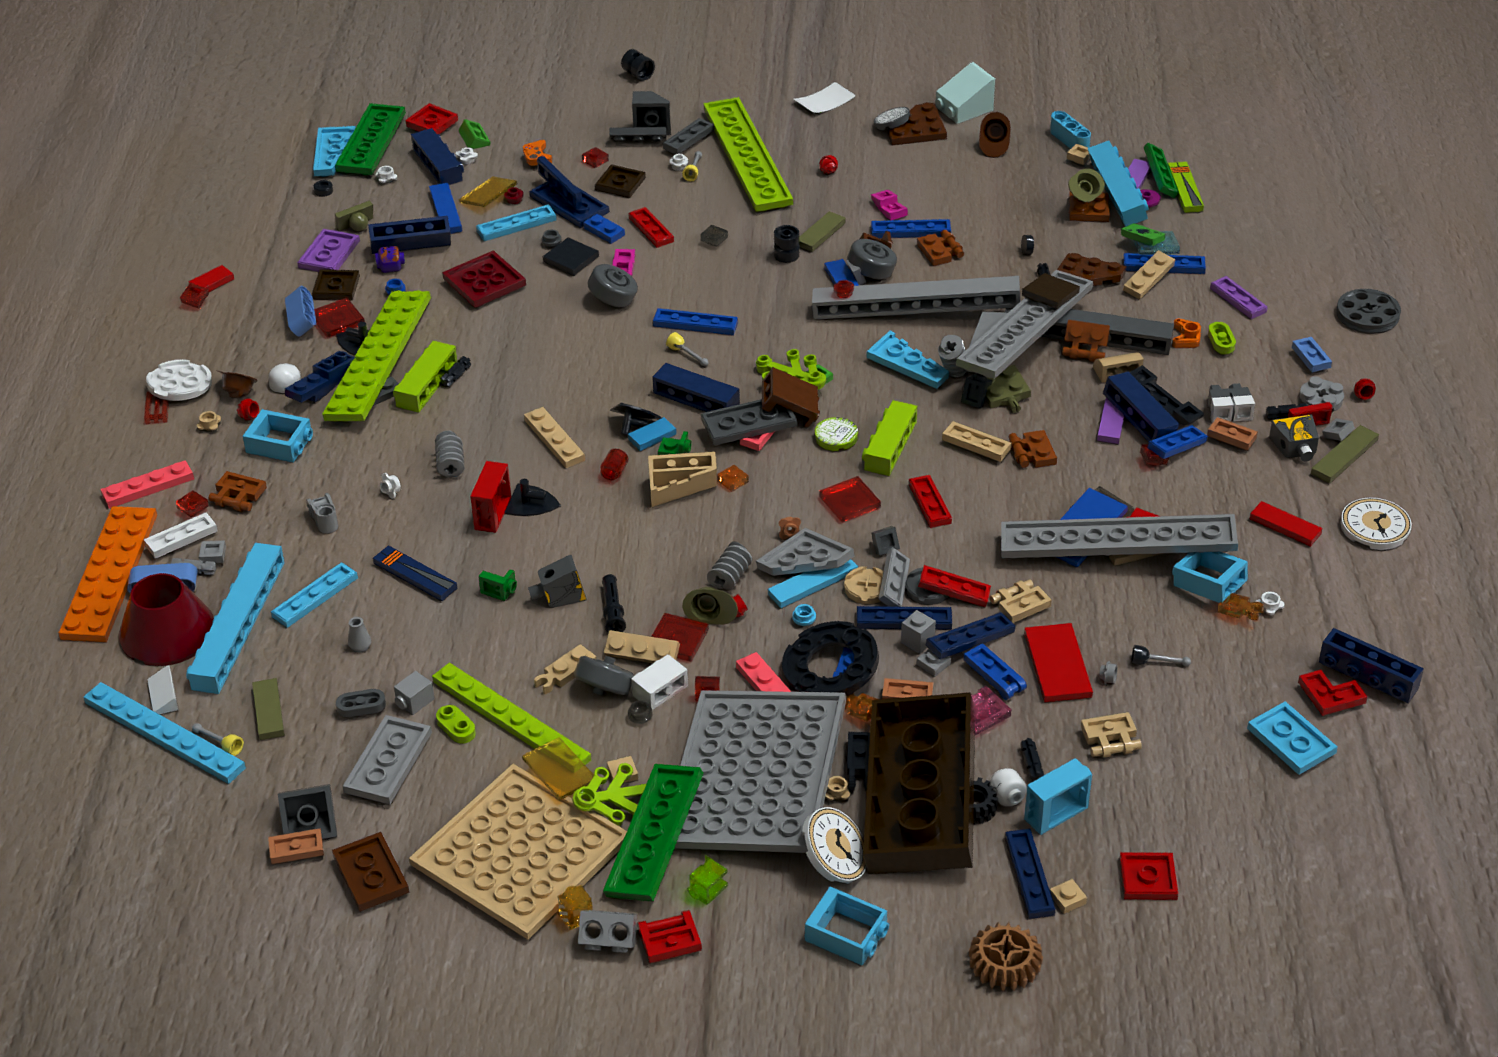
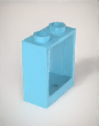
M262 409L243 435L246 453L294 463L298 455L303 452L307 442L312 439L313 429L308 418ZM271 430L293 434L288 441L267 437Z
M1221 551L1188 552L1173 567L1174 586L1223 604L1248 580V561ZM1201 565L1223 574L1216 579L1195 570Z
M1075 758L1027 785L1024 819L1040 835L1088 808L1092 773L1089 768L1082 765Z
M829 887L805 923V941L859 965H863L868 957L874 955L880 937L884 938L889 930L887 910ZM836 912L872 927L862 944L825 929Z

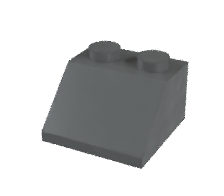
M633 91V127H666L667 135H671L670 101L652 91Z
M331 784L278 793L284 834L320 828L322 839L337 837Z

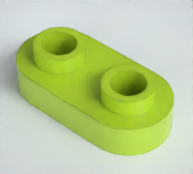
M1223 322L1211 323L1208 329V336L1214 349L1222 355L1234 352L1236 340L1230 327Z
M445 705L438 709L436 713L437 724L453 741L465 744L475 738V724L458 707Z

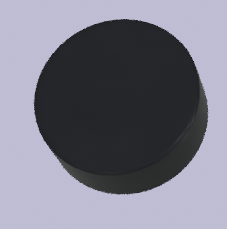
M320 180L313 185L314 193L317 196L324 197L333 193V184L328 180Z
M1032 235L1022 236L1021 251L1023 255H1031L1034 251V238Z

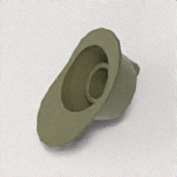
M1090 168L1080 170L1068 181V187L1074 198L1083 202L1093 201L1103 192L1105 186L1102 176Z
M712 587L692 590L685 596L682 606L684 614L690 620L701 624H729L735 619L738 611L736 601L731 595Z

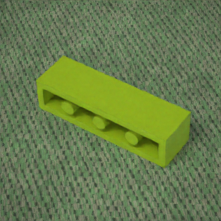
M432 341L428 348H425L420 358L414 362L413 367L394 388L393 396L396 407L418 413L422 410L441 385L440 378L457 362L456 346Z
M892 400L889 408H885L883 420L878 422L875 435H871L869 446L864 448L862 453V461H865V471L890 476L917 423V405Z

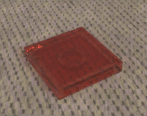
M348 298L314 309L316 324L327 338L346 332L348 327L356 328L359 322H365L364 317Z
M859 476L819 491V497L842 523L881 508V501Z
M664 613L651 637L678 641L680 647L677 658L692 662L709 631V624Z

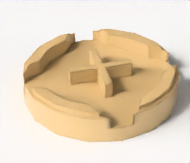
M867 566L850 571L846 575L844 590L848 598L861 604L881 602L879 594L884 571L875 567L867 569Z

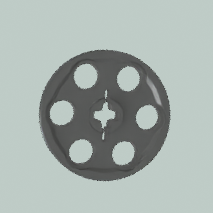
M1356 289L1346 292L1339 298L1336 313L1339 320L1351 329L1365 333H1380L1388 331L1398 324L1401 307L1395 298L1385 292L1374 289Z

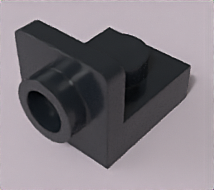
M979 373L967 377L961 402L982 408L988 386L992 385L993 380L987 379V377Z

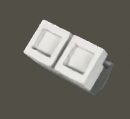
M1240 383L1232 384L1227 389H1221L1219 385H1211L1207 408H1210L1212 423L1217 417L1230 422L1231 419H1233V422L1253 420L1255 402L1249 388L1242 387Z

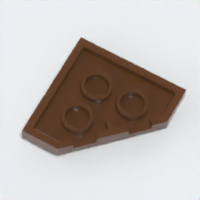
M926 102L915 105L909 110L911 117H909L906 123L893 129L888 128V137L891 145L947 139V131L935 103Z
M1068 253L1057 270L1093 281V286L1102 285V282L1106 280H1111L1112 283L1120 282L1125 275L1126 266L1120 265L1117 262L1101 261L1095 257H1083L1078 253Z

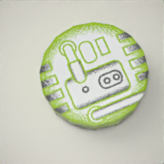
M840 417L828 418L817 424L815 428L816 442L826 450L839 451V448L846 450L856 444L858 428L848 419Z

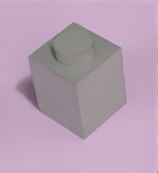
M916 610L902 622L901 643L921 654L927 648L925 645L926 640L935 636L936 621Z
M414 671L394 686L397 706L402 710L405 709L412 715L435 699L432 682L417 671Z

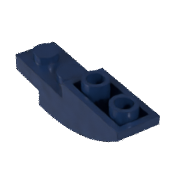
M338 351L313 365L312 374L286 387L285 396L300 403L307 399L317 402L340 383L351 362L356 357L349 355L347 352Z

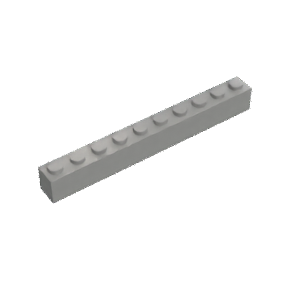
M1019 276L813 288L812 295L814 320L1014 308L1021 302Z

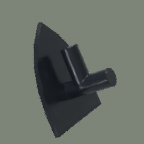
M366 322L358 323L359 330L348 327L346 332L336 334L338 343L348 353L356 355L365 337L368 336L369 330H367Z
M619 403L610 409L612 412L624 414L620 434L626 436L630 433L631 425L642 428L648 424V420L640 418L654 420L662 418L651 411L625 403Z
M521 479L520 484L517 483L504 513L514 516H534L551 512L561 507V504L548 491L529 485L528 479Z

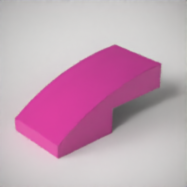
M887 189L871 194V199L877 208L889 220L908 216L907 208L898 203L897 195Z
M615 249L613 266L621 268L633 276L635 249Z

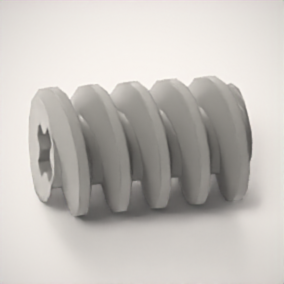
M956 335L943 337L938 347L943 367L949 371V377L958 378L967 373V370L956 366L957 358L966 351L962 339Z
M450 430L439 433L435 438L437 471L446 477H457L465 469L462 440Z
M733 541L729 543L707 574L709 584L717 589H733L744 574V571L751 564V554L739 542Z

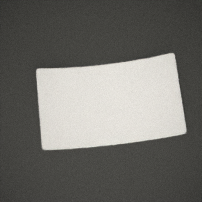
M834 82L815 94L795 98L794 100L813 113H819L834 109L851 100L855 95Z

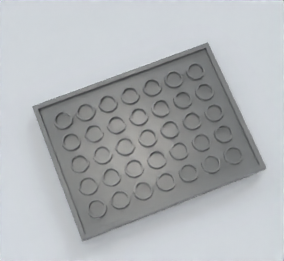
M701 690L680 766L701 767L704 774L675 848L808 852L805 836L802 835V828L806 818L816 810L823 808L846 704L845 693Z

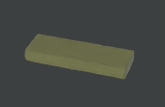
M829 211L800 236L799 247L813 252L845 224L846 218Z
M277 678L252 682L260 740L285 736Z

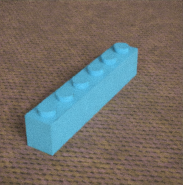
M1108 140L1087 148L1091 164L1095 171L1102 176L1105 183L1104 188L1109 194L1125 227L1148 219L1146 213L1149 210L1148 204L1143 199L1140 189L1137 188L1134 178H1131L1128 167H1125L1123 158L1119 157L1117 147H1113Z

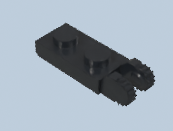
M848 732L847 775H849V791H855V775L865 776L864 788L867 791L870 732Z

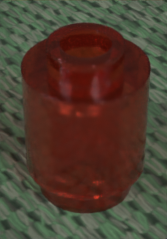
M611 449L601 464V475L610 481L619 478L629 461L627 454L620 449Z

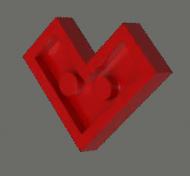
M1322 670L1299 675L1298 683L1322 716L1363 705L1367 702V695L1356 680L1333 686Z

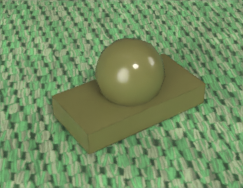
M369 200L335 213L336 229L342 231L351 227L357 232L365 230L368 226V220L373 219V204Z

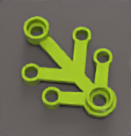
M797 349L788 350L786 353L787 360L791 363L792 368L772 362L768 355H761L757 358L756 369L757 372L762 374V381L772 367L817 386L818 390L825 386L826 375L817 371V360L813 354L804 357V365L808 367L809 373L802 371L799 363L800 355Z
M622 763L619 765L616 776L607 790L597 792L599 786L605 784L609 777V771L606 768L598 767L595 769L593 779L589 785L583 786L574 792L572 801L577 809L581 811L594 810L620 827L625 819L624 812L619 809L614 810L602 802L609 801L632 813L633 818L638 805L626 798L641 796L646 784L621 788L624 781L629 780L633 773V768L630 764ZM617 816L620 820H616L613 817Z

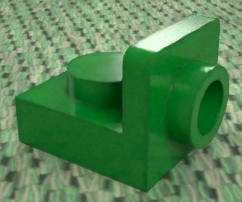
M683 431L680 440L663 437L658 449V455L690 453L692 441L688 440V432Z
M510 569L502 577L483 570L479 575L480 593L505 601L516 590L515 571Z

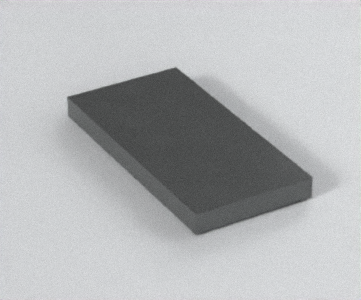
M762 399L701 413L702 423L714 446L797 426V419L792 410L776 404L770 412L762 409Z

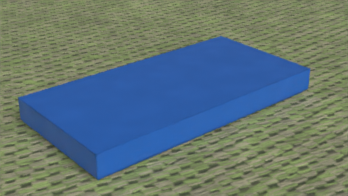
M1088 488L1060 520L1122 518L1127 513L1128 506ZM1063 556L1057 558L1078 568L1087 556Z

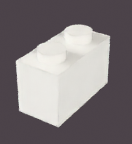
M666 655L631 678L632 695L652 711L688 687L687 669L670 655Z

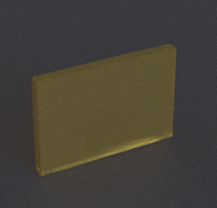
M493 176L460 198L459 201L464 204L485 207L506 193L509 188L516 186L517 181Z
M560 737L522 755L523 761L559 801L573 794L577 789L588 786L593 779V773Z

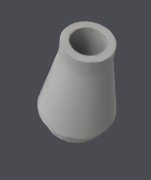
M353 617L349 620L348 646L355 652H364L371 644V637L364 625L363 619Z

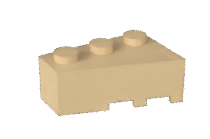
M715 452L648 456L651 507L717 486Z

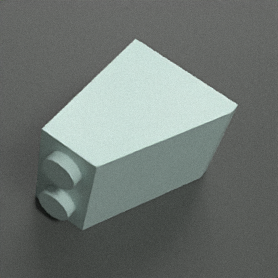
M974 62L970 63L936 91V108L957 124L993 111L995 78Z

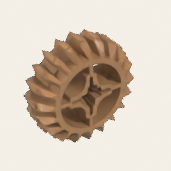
M1009 921L1005 926H1001L997 922L995 928L987 925L985 931L979 930L977 937H973L971 948H969V964L974 969L975 977H981L982 984L990 982L992 989L996 985L1000 986L1002 991L1006 987H1011L1014 991L1017 985L1025 988L1027 982L1033 983L1035 975H1038L1043 962L1041 944H1038L1036 936H1030L1029 929L1022 931L1020 924L1016 927H1011ZM1004 953H1007V960L1004 959Z

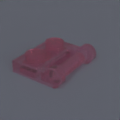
M987 686L978 689V693L972 695L973 704L976 705L974 706L975 736L1011 717L1012 709Z

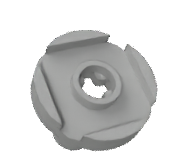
M1311 377L1309 382L1302 385L1299 399L1308 404V406L1330 402L1333 406L1332 409L1337 411L1343 404V386L1340 383L1322 380L1320 377Z

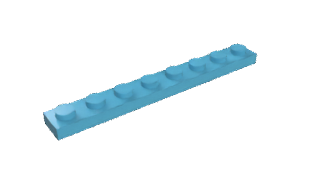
M102 682L83 696L85 704L227 784L231 783L246 769L244 761Z

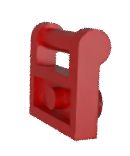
M690 910L683 911L681 915L649 923H646V921L637 923L638 932L649 963L702 950V943Z

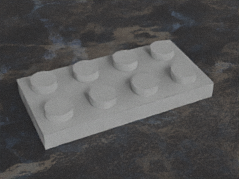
M385 715L343 785L344 793L391 804L432 734L431 726Z

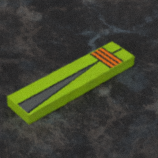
M1168 163L1179 193L1178 198L1185 213L1202 212L1204 204L1188 163Z

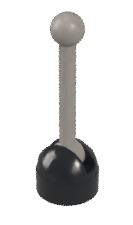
M1133 646L1132 664L1142 665L1148 662L1149 659L1182 663L1183 666L1191 664L1189 657L1181 659L1153 655L1144 646Z

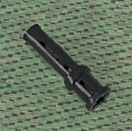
M608 574L602 578L606 604L603 609V616L606 619L605 630L608 633L609 630L623 632L626 629V622L623 619L624 608L619 603L617 578L614 575Z

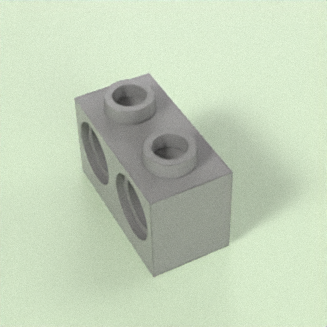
M582 910L580 911L578 944H585V949L601 950V946H612L611 951L628 952V948L635 947L638 914ZM591 923H596L600 926L601 933L598 938H593L588 933V927ZM623 925L626 927L628 934L625 940H620L615 936L616 926Z

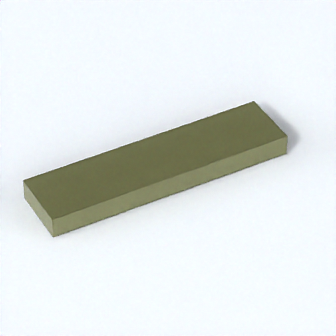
M1359 425L1312 467L1311 474L1331 483L1378 441L1379 434Z

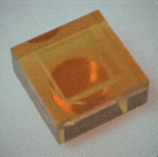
M732 465L717 474V481L733 492L749 482V475L737 466Z

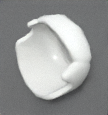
M288 363L276 365L269 373V387L274 392L285 393L286 387L301 380L300 371L297 367Z

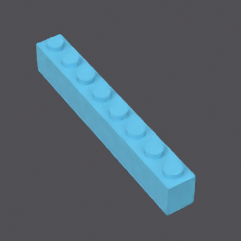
M255 543L252 550L247 553L243 567L239 568L238 577L231 584L229 594L222 601L221 609L218 615H215L210 631L206 632L201 648L196 651L195 660L187 669L186 677L190 682L191 690L214 694L220 693L285 563L281 546Z

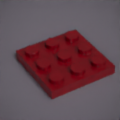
M494 250L442 272L443 279L474 308L526 286V278Z

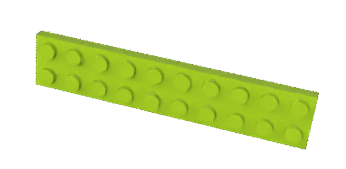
M740 98L703 103L704 111L710 123L714 124V131L755 211H766L768 209L793 205V197Z
M397 290L390 293L369 330L368 336L365 337L356 353V358L351 362L323 411L324 421H365L431 299L429 291Z

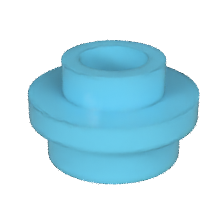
M801 604L793 611L792 618L796 624L807 626L815 622L816 612L812 606Z

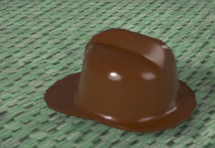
M989 113L981 122L979 144L982 152L989 157H999L1009 147L1011 126L1009 119L1003 113Z
M217 370V372L222 373L223 390L228 392L231 398H240L242 395H248L253 384L258 382L257 379L247 375Z

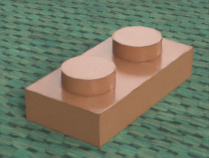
M1217 417L1209 427L1207 436L1248 451L1257 439L1258 432Z
M884 678L882 699L930 696L933 694V682Z
M320 828L268 837L272 864L324 855Z

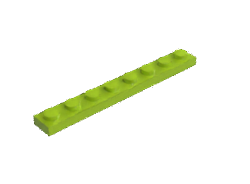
M450 662L432 675L433 683L575 775L591 761V753Z

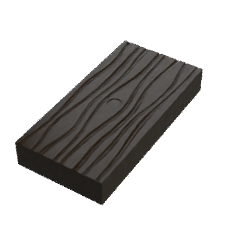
M971 692L872 700L863 856L868 875L973 868L975 709Z

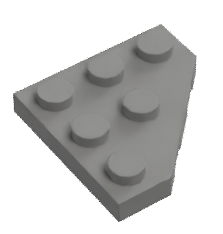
M804 528L756 561L757 569L776 576L839 568L855 555L853 548Z

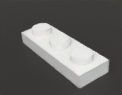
M203 513L144 539L147 549L156 559L213 534L218 530L207 513Z

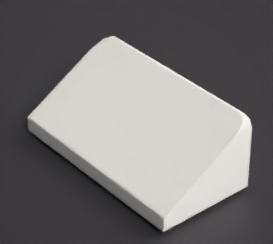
M168 665L147 679L152 710L158 714L178 710L172 673Z

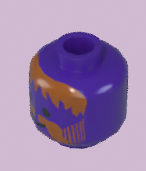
M397 246L382 247L378 250V253H375L377 269H381L383 273L398 272L401 270V264H405L404 252H399Z

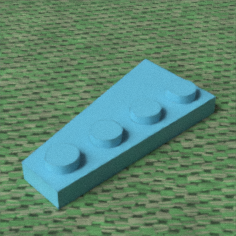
M356 126L318 128L313 167L314 176L327 177L334 175L336 171L335 164Z
M891 330L867 351L866 358L936 389L949 378L948 370L931 358H924L921 351L910 348L908 342L904 339H897L895 333Z

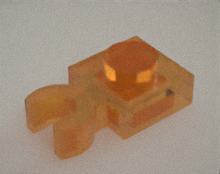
M1231 593L1223 602L1218 604V613L1236 618L1246 615L1249 619L1257 621L1259 613L1264 612V604L1260 602L1250 603L1249 597Z
M853 693L846 696L845 709H847L849 715L867 722L871 719L872 700L879 699L864 693L857 697Z

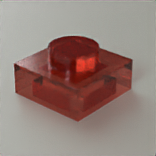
M595 147L582 154V161L596 168L609 161L607 153Z
M189 283L180 296L181 303L199 309L209 295L207 288Z
M1147 444L1141 445L1140 453L1146 464L1152 466L1167 465L1169 457L1163 459L1148 449Z
M194 490L176 501L177 508L191 518L209 506L208 499Z
M695 676V701L699 700L701 690L720 691V677Z

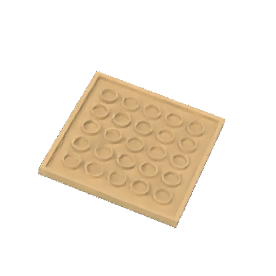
M512 764L409 857V862L417 870L529 940L560 909L559 905H564L620 850L627 831L592 810L581 811L577 809L573 804L572 798Z

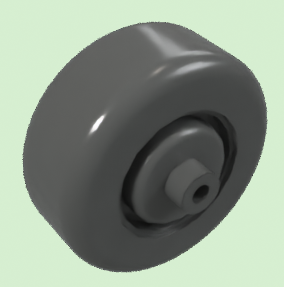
M859 239L852 243L847 260L852 265L860 267L863 276L872 279H886L894 271L897 256L888 246L878 241Z
M609 264L597 265L588 279V288L591 293L600 301L614 307L629 306L638 291V285L630 274L621 268Z
M605 655L603 661L588 656H581L578 660L574 677L593 686V693L603 696L604 691L626 696L630 692L632 686L631 678L634 677V674L614 665L615 658Z

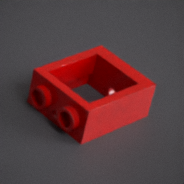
M485 462L470 496L474 530L496 533L505 514L504 512L512 497L507 463Z

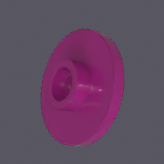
M1149 189L1140 190L1143 199L1148 204V208L1159 204L1160 195L1156 191Z

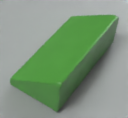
M466 119L463 120L459 133L468 148L477 149L490 146L491 142L480 123Z

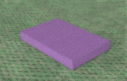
M323 229L297 262L298 268L319 272L320 269L339 270L360 242L359 235Z

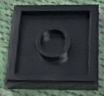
M568 237L543 256V262L574 276L598 258L599 251Z

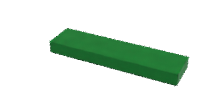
M1146 143L1143 148L1159 191L1175 198L1179 193L1163 150L1151 143Z

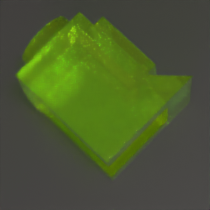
M705 855V863L701 864L689 875L690 886L687 888L689 895L695 900H700L708 905L728 887V882L722 879L728 873L727 869Z

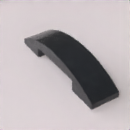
M1143 365L1130 372L1179 424L1190 425L1204 416V413L1189 401L1182 404L1156 383L1158 377Z

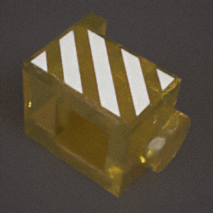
M582 885L570 886L563 894L558 896L559 910L557 913L569 930L578 927L580 922V914L574 916L573 911L577 909L581 911L593 910L592 899Z

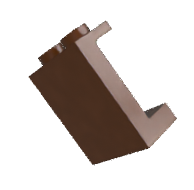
M772 367L762 381V409L770 412L778 404L803 415L804 427L808 428L812 422H816L820 414L818 410V387Z

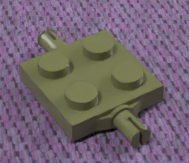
M1015 365L1008 366L995 379L987 378L993 380L992 385L988 386L985 397L990 408L1009 405L1013 413H1016V411L1018 413L1021 410L1018 401L1031 397V390Z

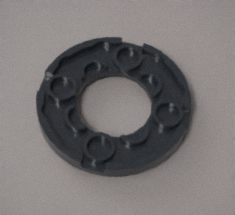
M831 621L812 626L798 635L799 639L792 645L789 644L782 659V668L786 681L795 692L845 693L846 696H849L863 687L873 677L879 664V651L874 637L868 630L855 627L854 623ZM839 645L847 647L854 654V662L847 667L846 671L843 674L840 672L838 676L832 678L818 677L808 669V663L813 654L828 646Z

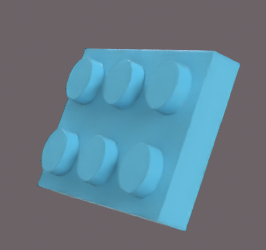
M1286 701L1248 722L1247 729L1298 775L1337 753L1338 746Z

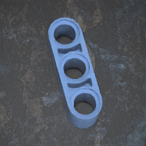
M300 286L285 298L288 325L291 331L298 337H301L316 325L312 295L304 286Z
M190 563L135 566L130 570L127 590L131 593L134 585L149 575L166 573L178 577L193 592L196 588L198 570L196 566Z

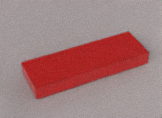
M646 207L628 213L632 223L656 248L674 242V236Z
M925 475L910 478L908 485L929 527L933 528L952 524V517L931 476Z
M1263 501L1250 513L1249 518L1310 547L1320 537L1323 529Z
M926 565L923 566L918 587L982 607H986L991 585Z

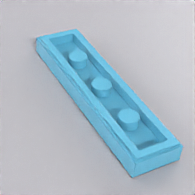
M545 205L476 226V229L483 241H488L553 222L557 219L551 207Z
M850 559L839 568L803 572L769 588L768 595L780 608H783L844 579L850 571L858 568V565Z
M341 562L272 610V618L286 628L290 627L358 579L357 572Z

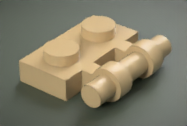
M1030 579L1024 582L1018 581L1008 589H999L996 591V594L989 597L993 605L999 603L998 609L1012 623L1051 607L1052 602L1039 586L1034 587Z
M1129 712L1081 720V729L1087 744L1098 743L1099 745L1090 748L1092 757L1101 756L1106 758L1111 757V754L1121 752L1123 754L1133 753V750L1142 749L1140 739L1132 741L1130 739L1136 737L1137 729ZM1120 740V743L1109 744L1108 741Z

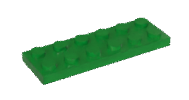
M369 103L335 164L336 171L373 175L406 113L405 107Z
M654 764L603 889L606 897L654 901L704 774L701 767Z

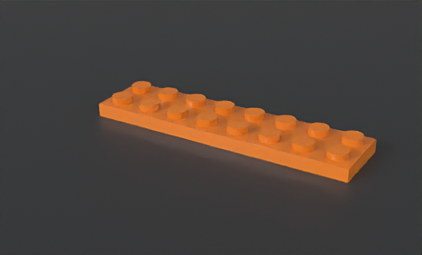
M111 507L59 630L60 640L107 642L127 592L130 570L138 565L145 548L144 539L149 537L157 518L156 508Z

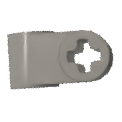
M325 493L323 497L313 500L310 498L306 499L309 514L314 519L319 531L326 534L335 532L339 526L335 506L329 493Z

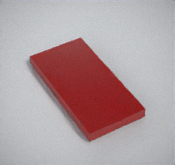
M1072 623L1025 627L1024 635L1044 702L1092 698L1093 690Z

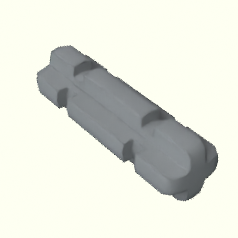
M173 558L170 563L193 564L198 570L197 574L204 572L205 575H214L216 571V563L213 561H205L203 563V560L184 559L182 561V558Z

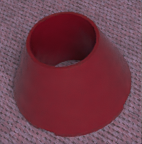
M166 573L149 575L138 581L131 590L119 630L120 645L129 658L144 661L145 665L168 666L181 663L196 655V651L201 648L204 642L206 632H209L213 625L214 617L211 610L178 577Z

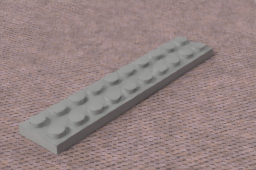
M1059 270L1054 271L1051 274L1052 276L1080 286L1079 293L1058 309L1025 297L957 358L956 366L967 371L982 374L987 378L995 379L1093 288V281Z
M1235 514L1001 522L1002 558L1238 551Z

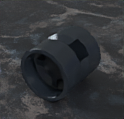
M636 49L628 50L621 59L622 68L642 81L649 79L655 70L654 61Z
M782 225L774 230V258L777 261L791 263L800 257V233L798 228L791 225Z

